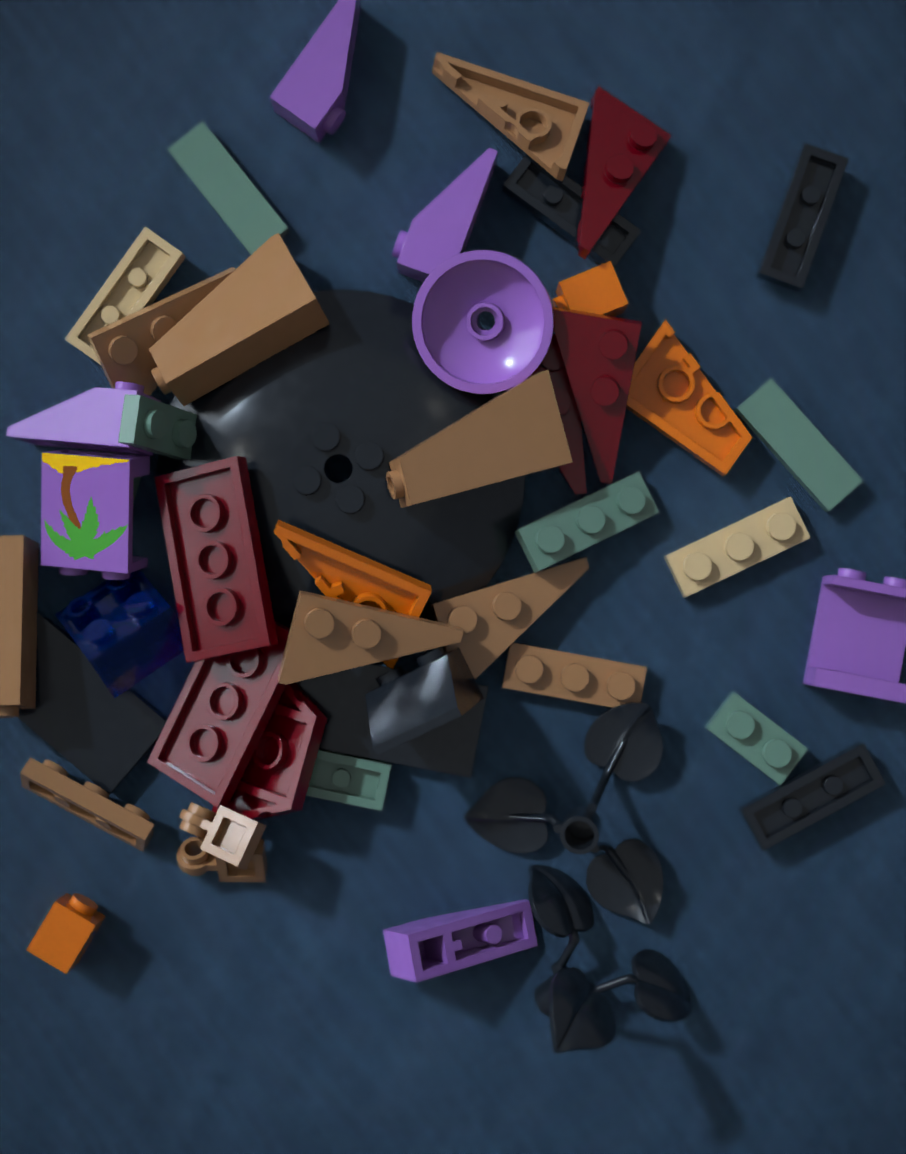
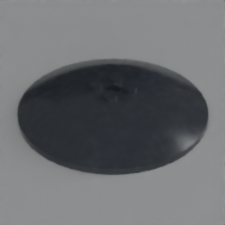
M348 289L315 291L313 294L330 323L329 325L271 356L186 406H183L177 397L174 396L171 406L197 414L195 424L197 436L192 446L190 460H177L158 455L157 475L160 476L233 456L246 457L274 620L284 626L291 627L300 590L325 595L315 585V579L297 559L294 560L283 548L282 541L274 534L278 520L430 584L432 593L419 618L435 621L430 604L486 588L499 569L511 546L515 535L514 531H516L519 524L524 501L526 475L401 508L399 499L394 500L388 489L386 473L391 471L389 462L506 390L491 394L469 393L446 384L432 373L421 358L414 341L412 331L414 304L393 296L370 291ZM337 456L349 459L353 467L351 476L346 481L340 483L329 480L326 475L327 463Z

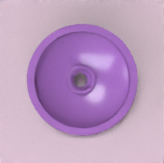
M473 250L447 259L428 275L421 285L414 302L412 331L421 358L431 372L440 380L461 391L475 394H491L508 390L518 385L539 367L552 341L554 313L546 287L528 265L503 252ZM482 312H490L494 316L495 324L491 329H484L480 325L479 316Z

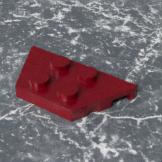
M296 682L286 685L227 808L255 821L302 811L327 717ZM213 805L212 811L216 813L218 808Z

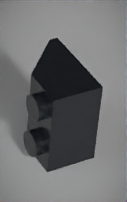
M442 647L436 648L416 658L420 667L404 674L401 666L375 678L379 687L365 694L372 748L376 756L461 717L484 699L460 648L445 654Z

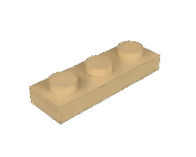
M145 226L68 333L65 340L100 364L87 334L152 305L186 256Z
M790 496L663 557L682 597L685 598L811 537Z

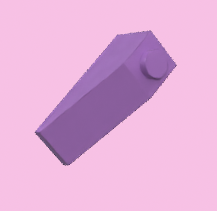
M338 0L269 97L276 114L318 143H320L326 133L334 134L346 115V111L343 109L346 106L361 8L360 0Z
M488 148L413 218L408 232L400 230L392 252V257L398 258L397 269L399 274L424 282L438 265L465 251L497 164V150Z
M117 381L115 389L92 388L7 427L6 436L38 446L153 456L152 452L118 443L125 394L142 395L159 402L161 400L143 393L144 386Z
M526 899L427 917L383 930L391 976L415 983L538 946L530 902Z

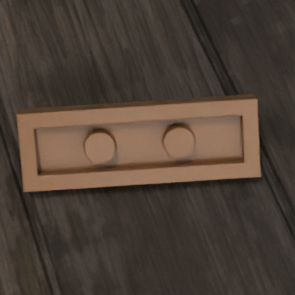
M513 642L508 648L502 688L614 708L625 703L641 702L647 667Z
M31 757L20 772L21 786L130 846L142 852L145 851L153 837L155 825L149 821L150 816L145 811L131 804H126L125 807L109 800V794L96 784L91 782H85L84 785L79 784L68 778L69 773L53 761L44 760L43 763H40Z

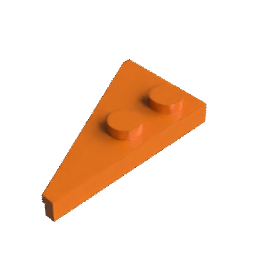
M278 520L275 526L274 534L282 541L283 548L294 560L297 559L315 579V585L325 596L420 617L432 593L430 584L281 520ZM399 657L382 662L387 667L394 669Z

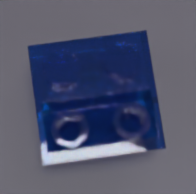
M140 570L132 572L129 579H107L85 595L72 600L67 607L55 614L114 698L184 651L179 619L171 606Z

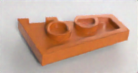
M665 319L634 363L626 409L723 477L728 473L753 437L720 392H716L699 369L701 366L691 353L688 354L674 335L675 331Z

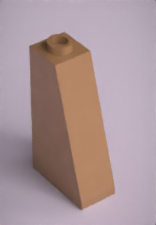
M279 233L273 235L149 348L157 365L156 368L151 370V373L164 395L173 392L180 403L186 406L330 324Z
M549 370L528 377L523 382L506 390L390 461L391 471L386 473V480L391 497L394 500L399 499L401 508L572 463Z
M25 535L0 536V718L19 717V709L36 708L39 543Z

